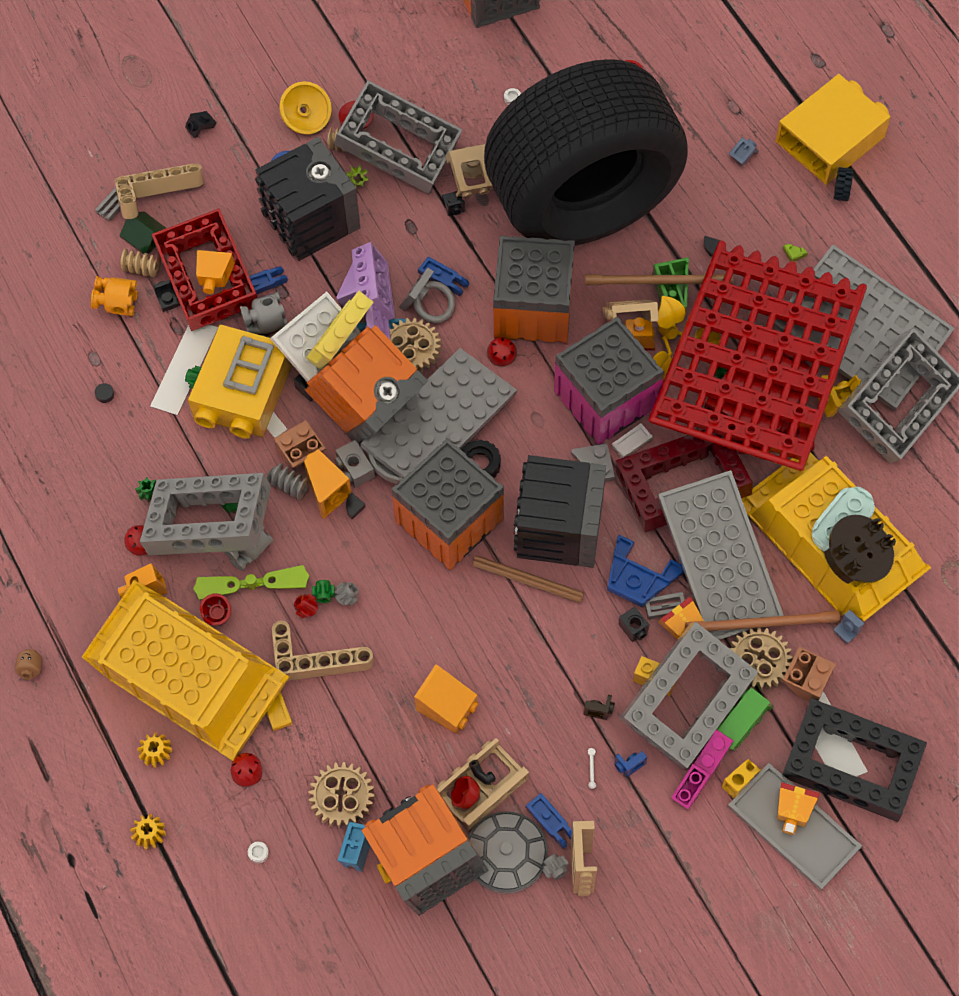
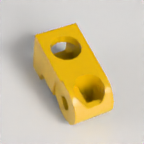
M747 759L724 779L721 787L734 799L755 778L761 769L750 759Z

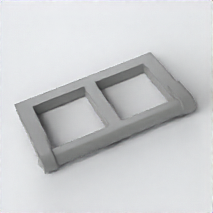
M242 336L223 386L255 395L274 345ZM245 345L266 350L261 366L239 360ZM236 366L258 371L252 387L231 381Z

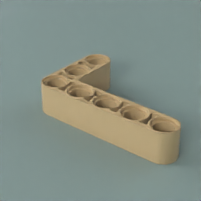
M199 164L165 168L121 176L115 179L117 198L122 217L125 219H133L138 216L136 198L195 188L204 183L202 167Z
M277 621L272 626L275 665L280 671L285 666L290 667L288 671L283 672L290 677L288 681L366 671L374 665L373 653L367 647L294 656L289 624L285 621ZM280 630L286 631L283 635L277 634ZM282 648L288 649L286 653L279 652ZM363 656L369 657L367 661L360 660ZM342 659H349V660H350V661H349L348 663H346V664L340 663V661H341ZM324 661L330 662V664L325 667L320 665ZM303 664L310 665L307 669L300 668Z

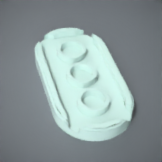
M848 487L841 490L813 526L812 539L815 545L820 550L826 551L829 548V536L833 526L846 516L863 515L871 518L875 509L872 495L861 487Z

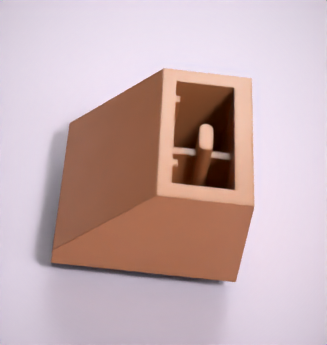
M307 420L274 438L276 450L285 463L293 469L303 464L305 458L310 453H314L318 449L321 452L326 450Z
M799 646L782 681L798 697L810 702L811 698L819 701L836 664Z

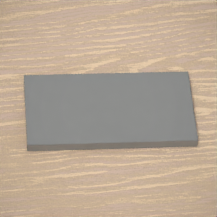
M768 763L728 804V808L821 891L861 849L862 845L817 805H815L805 827L797 825L795 835L784 833L783 827L785 822L777 819L779 790L781 782L795 785Z

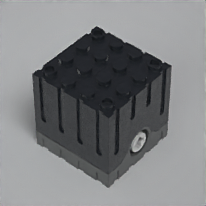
M319 136L255 169L257 174L255 181L258 185L257 192L260 195L259 202L262 206L260 208L265 218H269L273 230L279 232L280 240L283 244L286 243L288 245L289 253L292 257L296 256L298 261L361 228L356 187Z
M528 455L527 462H523V476L519 488L520 496L517 500V515H515L514 551H517V558L594 568L603 504L606 465Z

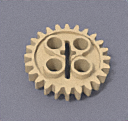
M406 318V323L399 320L398 326L392 323L393 329L389 328L391 342L394 345L397 343L401 344L396 347L405 357L413 356L407 359L417 369L423 372L424 366L429 369L430 363L435 364V358H439V352H441V339H439V333H435V327L430 328L429 322L424 325L423 319L418 323L416 318L412 322Z
M760 627L757 629V632L750 628L749 634L742 631V637L737 635L736 642L732 641V648H729L743 660H749L751 662L749 665L758 671V674L750 684L753 689L758 685L760 691H762L764 685L770 690L771 684L777 687L778 680L783 682L782 680L791 664L789 662L793 659V656L789 655L791 649H785L788 642H781L782 635L776 638V631L769 634L768 628L764 632H761ZM756 643L760 645V648L755 649L751 644ZM769 653H776L778 657L772 658L769 656ZM760 669H766L769 673L762 674Z
M345 762L342 763V767H338V764L335 763L333 769L327 765V772L319 770L321 777L314 776V780L317 783H310V787L314 790L308 791L309 796L312 797L309 799V803L314 804L311 807L312 812L317 811L315 814L316 818L323 816V824L329 820L330 827L337 823L338 828H341L342 823H345L348 828L349 822L357 823V818L363 821V813L369 815L367 807H373V802L370 800L375 799V795L371 793L375 791L374 786H369L372 780L366 779L368 776L367 772L360 774L361 767L354 770V765L351 763L349 768H347ZM345 778L343 787L345 794L342 798L343 807L342 812H339L338 810L340 805L339 796L341 794V779ZM332 781L338 783L334 788L327 787L328 783ZM350 783L358 784L355 789L348 788ZM329 801L336 803L332 808H328L325 805ZM347 803H356L353 809L346 808Z

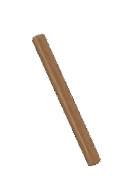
M480 556L474 558V567L581 603L584 597L582 591Z

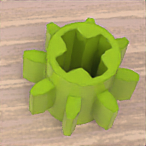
M360 165L355 168L351 166V171L346 172V175L351 177L349 179L355 187L357 185L364 187V181L369 180L367 176H364L367 174V170H362Z

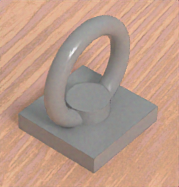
M427 268L415 282L399 307L405 311L413 302L417 314L422 319L430 323H442L453 315L456 305L455 297L452 291L443 283L428 281L434 271ZM430 288L442 291L448 299V308L440 316L428 314L421 306L420 301Z

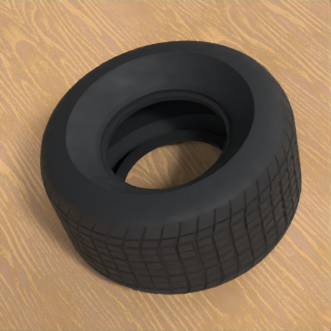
M604 59L576 64L555 72L538 81L515 98L497 118L487 136L484 149V164L487 176L511 224L521 235L530 239L575 241L574 246L614 234L654 209L671 192L680 179L687 162L688 145L684 129L656 79L646 70L631 62Z

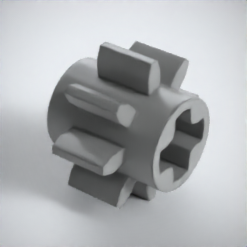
M342 581L336 587L335 598L341 605L350 604L352 606L358 601L359 589L354 583L347 582L345 584Z
M553 854L543 862L545 866L542 871L547 878L553 877L555 880H558L568 872L566 868L569 863L564 855L559 857L557 854Z

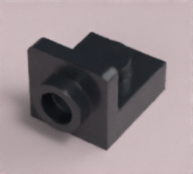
M457 191L442 195L448 216L459 215L465 212V202L462 197H456Z
M170 280L161 281L153 286L163 312L180 306Z

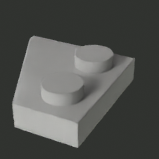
M607 443L571 449L572 456L576 457L579 462L606 465L605 482L615 480Z

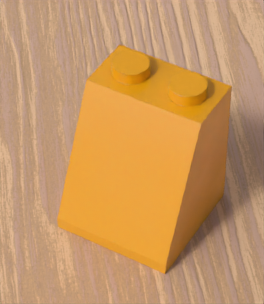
M318 449L305 458L304 464L319 513L325 519L347 500L351 493L350 479Z
M438 665L434 666L414 696L416 711L455 734L460 729L463 730L468 722L467 717L470 713L473 714L479 705L476 693Z

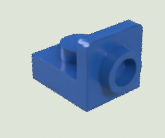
M641 751L638 754L634 753L626 760L627 762H625L621 755L617 754L614 765L619 773H624L626 777H629L646 764L647 756Z

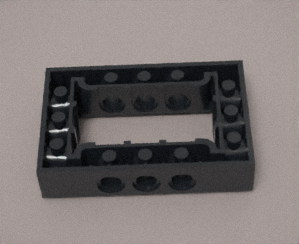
M811 698L782 775L790 781L898 822L903 814L927 742ZM822 726L823 730L830 735L835 734L848 739V742L853 741L866 746L869 750H877L886 754L889 758H896L901 754L888 789L812 760L811 756Z

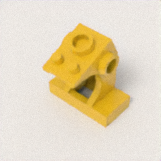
M828 375L821 376L822 378L828 379ZM857 375L850 381H842L837 386H833L824 411L826 417H833L838 412L837 410L861 383V379H858Z

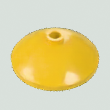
M303 81L292 84L284 91L279 103V111L283 122L288 128L299 134L310 135L319 132L327 125L331 117L332 107L327 93L320 86L312 82ZM300 108H304L306 112L302 113Z

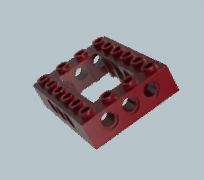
M713 433L714 436L724 438L722 435ZM687 435L615 460L616 474L644 532L667 525L658 498L655 499L646 479L664 471L665 473L669 472L670 469L681 465L686 466L687 463L695 460H703L708 457L709 450L714 457L715 465H718L721 473L732 471L741 498L752 495L753 482L736 450Z

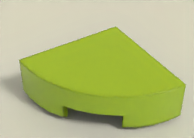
M792 244L783 245V251L790 262L807 257L808 252L804 248L792 246Z

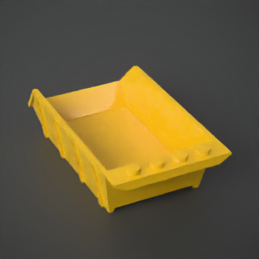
M810 452L803 471L781 466L752 489V495L741 499L748 517L836 611H839L840 616H844L845 613L851 610L864 622L931 569V567L923 562L914 548L915 545L912 542L910 543L893 526L890 519L875 507L871 519H881L878 524L883 522L884 532L893 535L890 540L896 539V543L893 546L894 561L892 568L884 578L874 583H861L853 580L847 584L842 581L828 565L824 551L815 545L812 539V529L815 522L841 490L856 486L837 467L838 465L835 461L832 462L827 456L819 461ZM794 458L791 459V460H793V461L799 462V460H797V459H794Z
M135 580L82 655L85 661L107 679L232 761L240 753L290 678L171 600Z

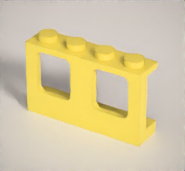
M358 291L352 300L349 299L309 352L306 359L321 370L332 360L374 302Z

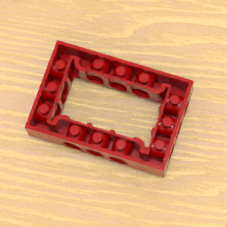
M220 208L152 234L191 331L240 313V306H246L248 309L252 308V301L258 297ZM212 240L217 252L232 253L235 265L229 280L233 288L223 289L220 293L212 296L208 295L205 296L206 298L198 300L179 253Z

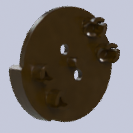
M849 515L840 519L833 526L829 536V548L824 551V554L832 571L845 583L849 584L853 580L861 583H874L884 578L890 572L894 561L893 546L896 543V539L890 540L893 535L884 532L883 522L878 524L881 519L875 518L872 520L863 515Z

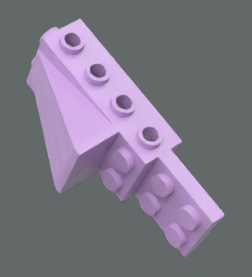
M369 242L352 250L353 262L336 298L343 307L349 299L352 300L358 291L371 299L374 303L364 315L367 321L365 328L369 327L371 329L376 325L391 341L388 320L395 318L389 266L386 259Z

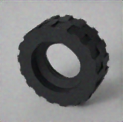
M473 440L461 449L469 458L479 453L486 455L489 458V465L482 470H485L493 478L497 476L501 467V455L493 443L491 444L487 440Z

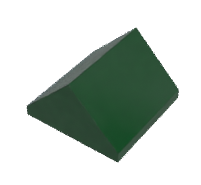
M138 212L137 217L126 219L120 237L142 254H149L156 247L152 234L166 229V227L146 212Z

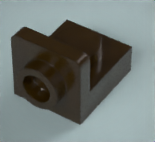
M608 695L606 705L597 700L586 701L584 715L607 720L608 714H612L615 702H611L612 695Z

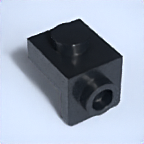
M207 111L191 113L185 128L196 138L200 130L214 128L217 122Z

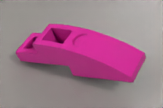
M716 729L671 798L689 809L719 767L734 740Z

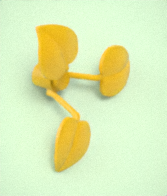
M662 296L658 309L659 321H657L659 325L658 331L663 335L662 340L665 342L668 354L665 351H660L653 357L656 364L664 371L663 380L673 358L671 357L672 351L668 339H674L677 335H682V332L677 329L675 323H680L685 318L684 306L678 300L668 296ZM703 328L697 329L695 338H701ZM711 331L707 342L718 345L721 338L720 334Z

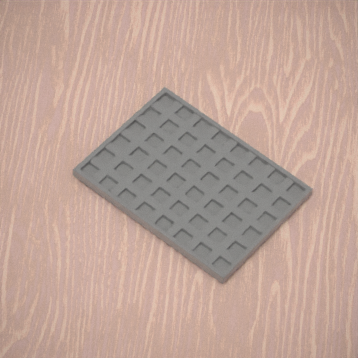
M835 245L829 248L814 268L816 279H819L824 273L830 272L833 277V284L837 285L841 279L847 277L853 290L862 283L867 285L866 293L838 370L839 373L849 380L857 375L858 379H861L862 382L901 334L912 328L937 352L955 329ZM797 293L792 296L789 302H795ZM804 296L801 306L812 309L815 298ZM822 301L819 311L830 314L833 304ZM840 307L837 317L848 320L851 309ZM776 319L773 327L784 332L787 322ZM794 324L791 335L802 338L805 327ZM812 330L809 341L820 344L823 333ZM830 335L827 346L838 349L841 339ZM908 362L899 370L900 373L894 376L888 383V388L883 389L878 395V400L894 411L920 377V374Z

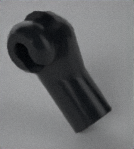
M472 760L469 763L474 777L483 784L491 785L496 780L491 771L487 774L483 772L478 760Z

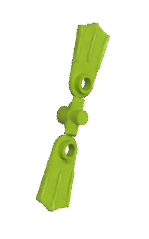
M304 565L268 572L263 578H256L253 574H249L245 580H240V582L233 576L197 577L193 590L197 594L198 599L203 600L206 596L213 593L227 595L237 592L239 588L248 587L250 590H254L257 586L264 585L269 589L306 588L310 576ZM270 579L276 580L274 583H269ZM230 583L235 584L233 588L228 587Z

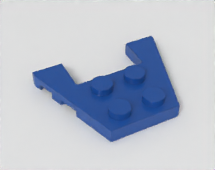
M618 535L607 590L643 607L684 573L682 564L670 559L662 574L656 573L627 559L634 546V541Z

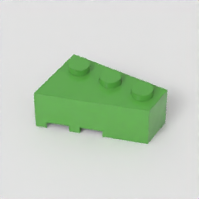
M689 257L654 264L652 275H688ZM655 284L660 302L662 296L672 297L684 306L686 314L688 284Z
M752 687L744 691L739 698L741 701L737 706L734 705L727 714L728 717L717 728L718 731L734 740L730 746V749L733 751L748 737L754 726L762 721V716L766 711L774 707L771 702Z

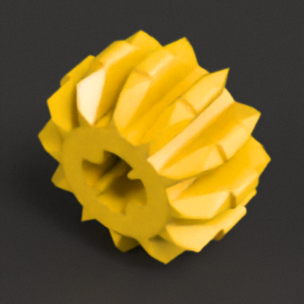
M154 732L151 738L146 734L147 740H140L142 746L137 748L138 753H141L139 755L140 760H144L146 766L152 763V766L156 768L158 762L164 766L163 760H170L168 754L173 751L169 747L171 745L170 740H165L166 737L163 734L158 737V734ZM157 748L158 751L153 752L152 749Z
M149 814L147 819H145L141 815L140 819L142 821L134 820L136 827H132L130 830L133 833L131 838L133 841H137L136 845L138 847L143 845L144 849L147 850L149 845H152L153 848H156L155 843H162L161 837L166 836V832L163 830L165 824L160 822L161 819L158 816L153 819L152 814ZM147 829H151L152 832L149 831V834L146 835L145 831L148 832Z

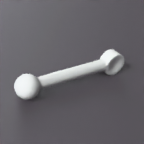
M593 748L588 749V756H590V782L588 787L590 789L596 787L594 782V756L596 751Z

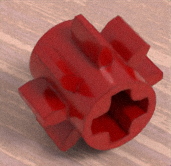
M309 593L307 595H299L294 602L295 610H297L296 614L301 618L312 617L318 609V604L315 601L316 597Z

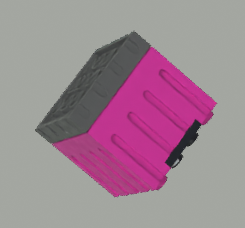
M615 317L611 322L604 324L595 332L582 338L581 341L574 343L562 353L560 352L555 355L554 392L557 396L561 397V401L568 410H572L573 416L579 423L583 424V428L587 433L595 438L596 444L600 445L604 443L605 439L609 440L649 414L660 391L664 371L656 364L651 355L644 350L640 342L633 337L628 328L621 323V320Z

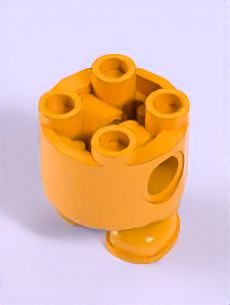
M96 276L91 294V309H98L100 305H104L107 313L134 316L135 306L132 304L133 301L138 299V290H136L137 280L105 277L103 279L100 276Z

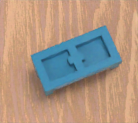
M349 822L337 861L346 868L352 866L357 871L363 872L370 849V844L361 831L365 828V825Z

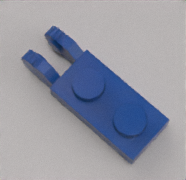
M427 257L418 269V273L422 275L427 268H430L434 272L429 279L443 283L452 293L458 296L463 294V290L455 285L454 282L456 281L463 287H468L470 284L467 279L460 276L456 271L431 257Z
M281 266L249 276L256 294L288 281L287 276H278L284 272Z
M540 793L525 805V808L551 838H554L559 846L564 849L567 847V844L558 833L563 829L569 839H571L572 830L566 820L545 796Z

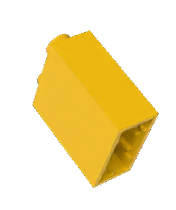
M837 74L779 121L775 142L827 185L837 177L839 167L848 168L885 138L891 116L885 105L880 102L874 103L865 96L857 82L853 80L847 81L843 76Z
M220 324L188 399L194 421L198 425L209 429L215 428L216 424L228 427L232 434L244 439L250 438L252 434L264 437L292 364L270 338ZM242 336L274 345L255 395L223 386ZM245 345L239 360L261 366L266 350ZM236 366L231 381L252 387L258 371Z

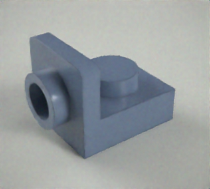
M742 137L730 151L729 155L744 166L749 158L759 151L754 141L750 138L746 140Z
M849 610L844 614L842 622L834 628V633L848 644L861 632L864 622Z

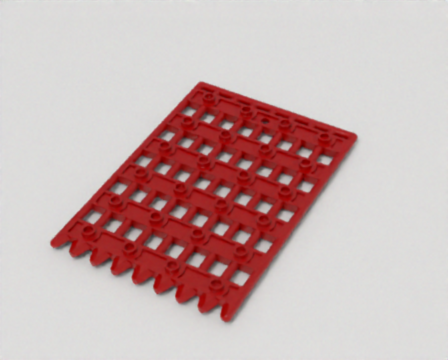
M720 240L717 243L648 421L670 430L803 471L866 293L867 285L862 283L853 290L847 277L841 279L837 285L833 284V277L830 272H826L819 279H816L815 271L812 267H807L800 274L797 273V265L794 261L787 263L784 268H780L777 256L770 257L764 263L761 262V253L758 250L752 252L749 257H744V249L741 245L734 247L731 252L726 251V243ZM716 268L726 271L723 281L712 278ZM733 274L744 277L740 287L730 284ZM751 279L762 282L758 292L748 290ZM769 285L779 287L776 298L765 295ZM787 290L797 293L794 303L783 300ZM804 296L815 298L812 309L801 306ZM704 297L715 300L711 310L701 307ZM822 301L833 304L830 314L819 311ZM722 302L733 305L729 316L718 313ZM840 307L851 309L848 320L837 317ZM740 308L751 311L747 321L736 318ZM758 313L769 316L765 327L754 324ZM776 319L787 322L784 332L773 330ZM794 324L805 327L802 338L791 335ZM693 326L704 329L700 339L689 336ZM812 330L823 333L820 344L809 341ZM711 331L722 334L718 345L707 342ZM830 335L841 339L838 349L827 346ZM729 337L740 340L736 351L725 348ZM747 342L758 345L754 356L743 353ZM765 348L776 351L773 362L761 359ZM783 354L794 357L791 368L780 365ZM681 355L692 358L689 369L678 366ZM802 359L812 362L809 373L798 370ZM699 361L710 364L707 375L696 372ZM820 365L831 368L828 379L816 376ZM718 366L729 370L725 381L714 377ZM736 372L747 375L743 386L732 383ZM754 378L765 381L762 392L750 389ZM772 384L783 386L780 398L769 395ZM670 385L681 388L677 399L666 396ZM791 389L802 392L798 404L787 400ZM688 391L699 394L695 405L684 402ZM809 395L821 398L817 410L806 406ZM706 396L717 399L713 411L702 408ZM725 402L736 405L732 417L721 414ZM743 408L754 411L750 423L739 419ZM761 414L773 417L769 429L758 425ZM658 415L669 418V420L658 418ZM780 420L791 423L788 434L776 431ZM676 421L687 424V427L677 424ZM729 426H734L735 429H734V430H730L728 427H729ZM798 426L810 429L806 440L795 437ZM697 427L706 430V432H702L694 428ZM713 433L722 435L724 438L714 436ZM732 439H735V440H738V441L743 442V444H739V443L733 442V441H731V440H732ZM750 445L760 447L761 450L752 448ZM769 451H772V452H775V453L780 454V456H777V455H774V454H771V453H768V452H769ZM787 457L797 459L799 462L789 460Z

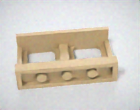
M485 144L452 150L446 155L447 164H451L458 188L456 197L463 196V198H469L476 193L484 195L494 190L487 176L484 164ZM478 161L481 165L485 183L467 186L461 164Z
M650 299L605 302V307H602V316L607 322H611L612 319L617 317L616 313L642 311L644 319L651 322L659 321L658 304Z
M497 738L492 742L490 740L487 741L477 755L475 753L471 755L462 768H456L451 774L452 777L447 781H441L436 787L455 817L468 831L529 779V771L525 767L521 768L499 745ZM495 754L509 768L510 773L497 785H485L474 777L469 763L472 760H478L480 764L489 755ZM470 776L479 785L480 800L463 812L452 805V800L447 796V792L455 786L458 778Z
M573 821L572 882L573 894H578V896H589L590 893H594L597 866L584 867L583 853H592L594 821Z

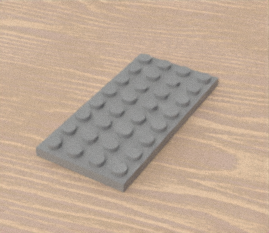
M459 348L427 379L428 382L376 433L361 443V448L403 479L423 459H426L437 446H440L446 438L453 445L462 449L517 394V389Z
M731 470L657 495L695 604L705 622L784 616ZM750 628L708 632L718 640L742 633V631H748Z

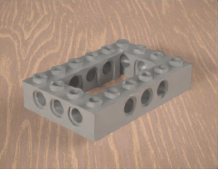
M368 80L339 129L334 145L429 194L447 162L446 155L454 149L462 129ZM372 113L434 144L432 152L428 155L423 168L422 162L419 159L412 158L404 154L402 150H397L387 145L385 141L381 142L370 136L368 132L362 131Z
M912 328L901 334L837 411L889 463H893L903 458L959 390V373ZM908 362L931 386L893 430V427L888 425L879 416L880 414L875 412L869 405L877 401L878 395L883 389L888 388V383L894 376L900 373L899 370Z
M264 473L156 480L140 543L149 556L257 550L271 485ZM178 502L182 507L238 503L234 521L173 524L174 517L177 516Z
M697 622L690 623L619 719L681 769L688 768L758 674V671ZM699 653L702 659L708 660L716 667L718 672H723L729 678L718 685L719 689L712 698L706 701L707 705L700 714L694 717L695 721L680 737L652 715V713L696 654Z

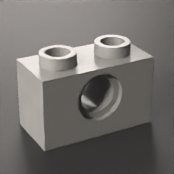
M356 440L336 450L337 457L335 461L339 468L344 469V474L350 479V483L352 482L355 488L375 478L374 468ZM352 463L358 464L356 466H350V464Z

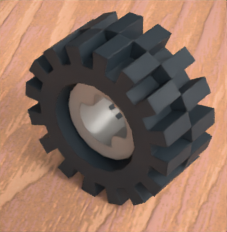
M838 168L834 191L835 200H849L854 169Z

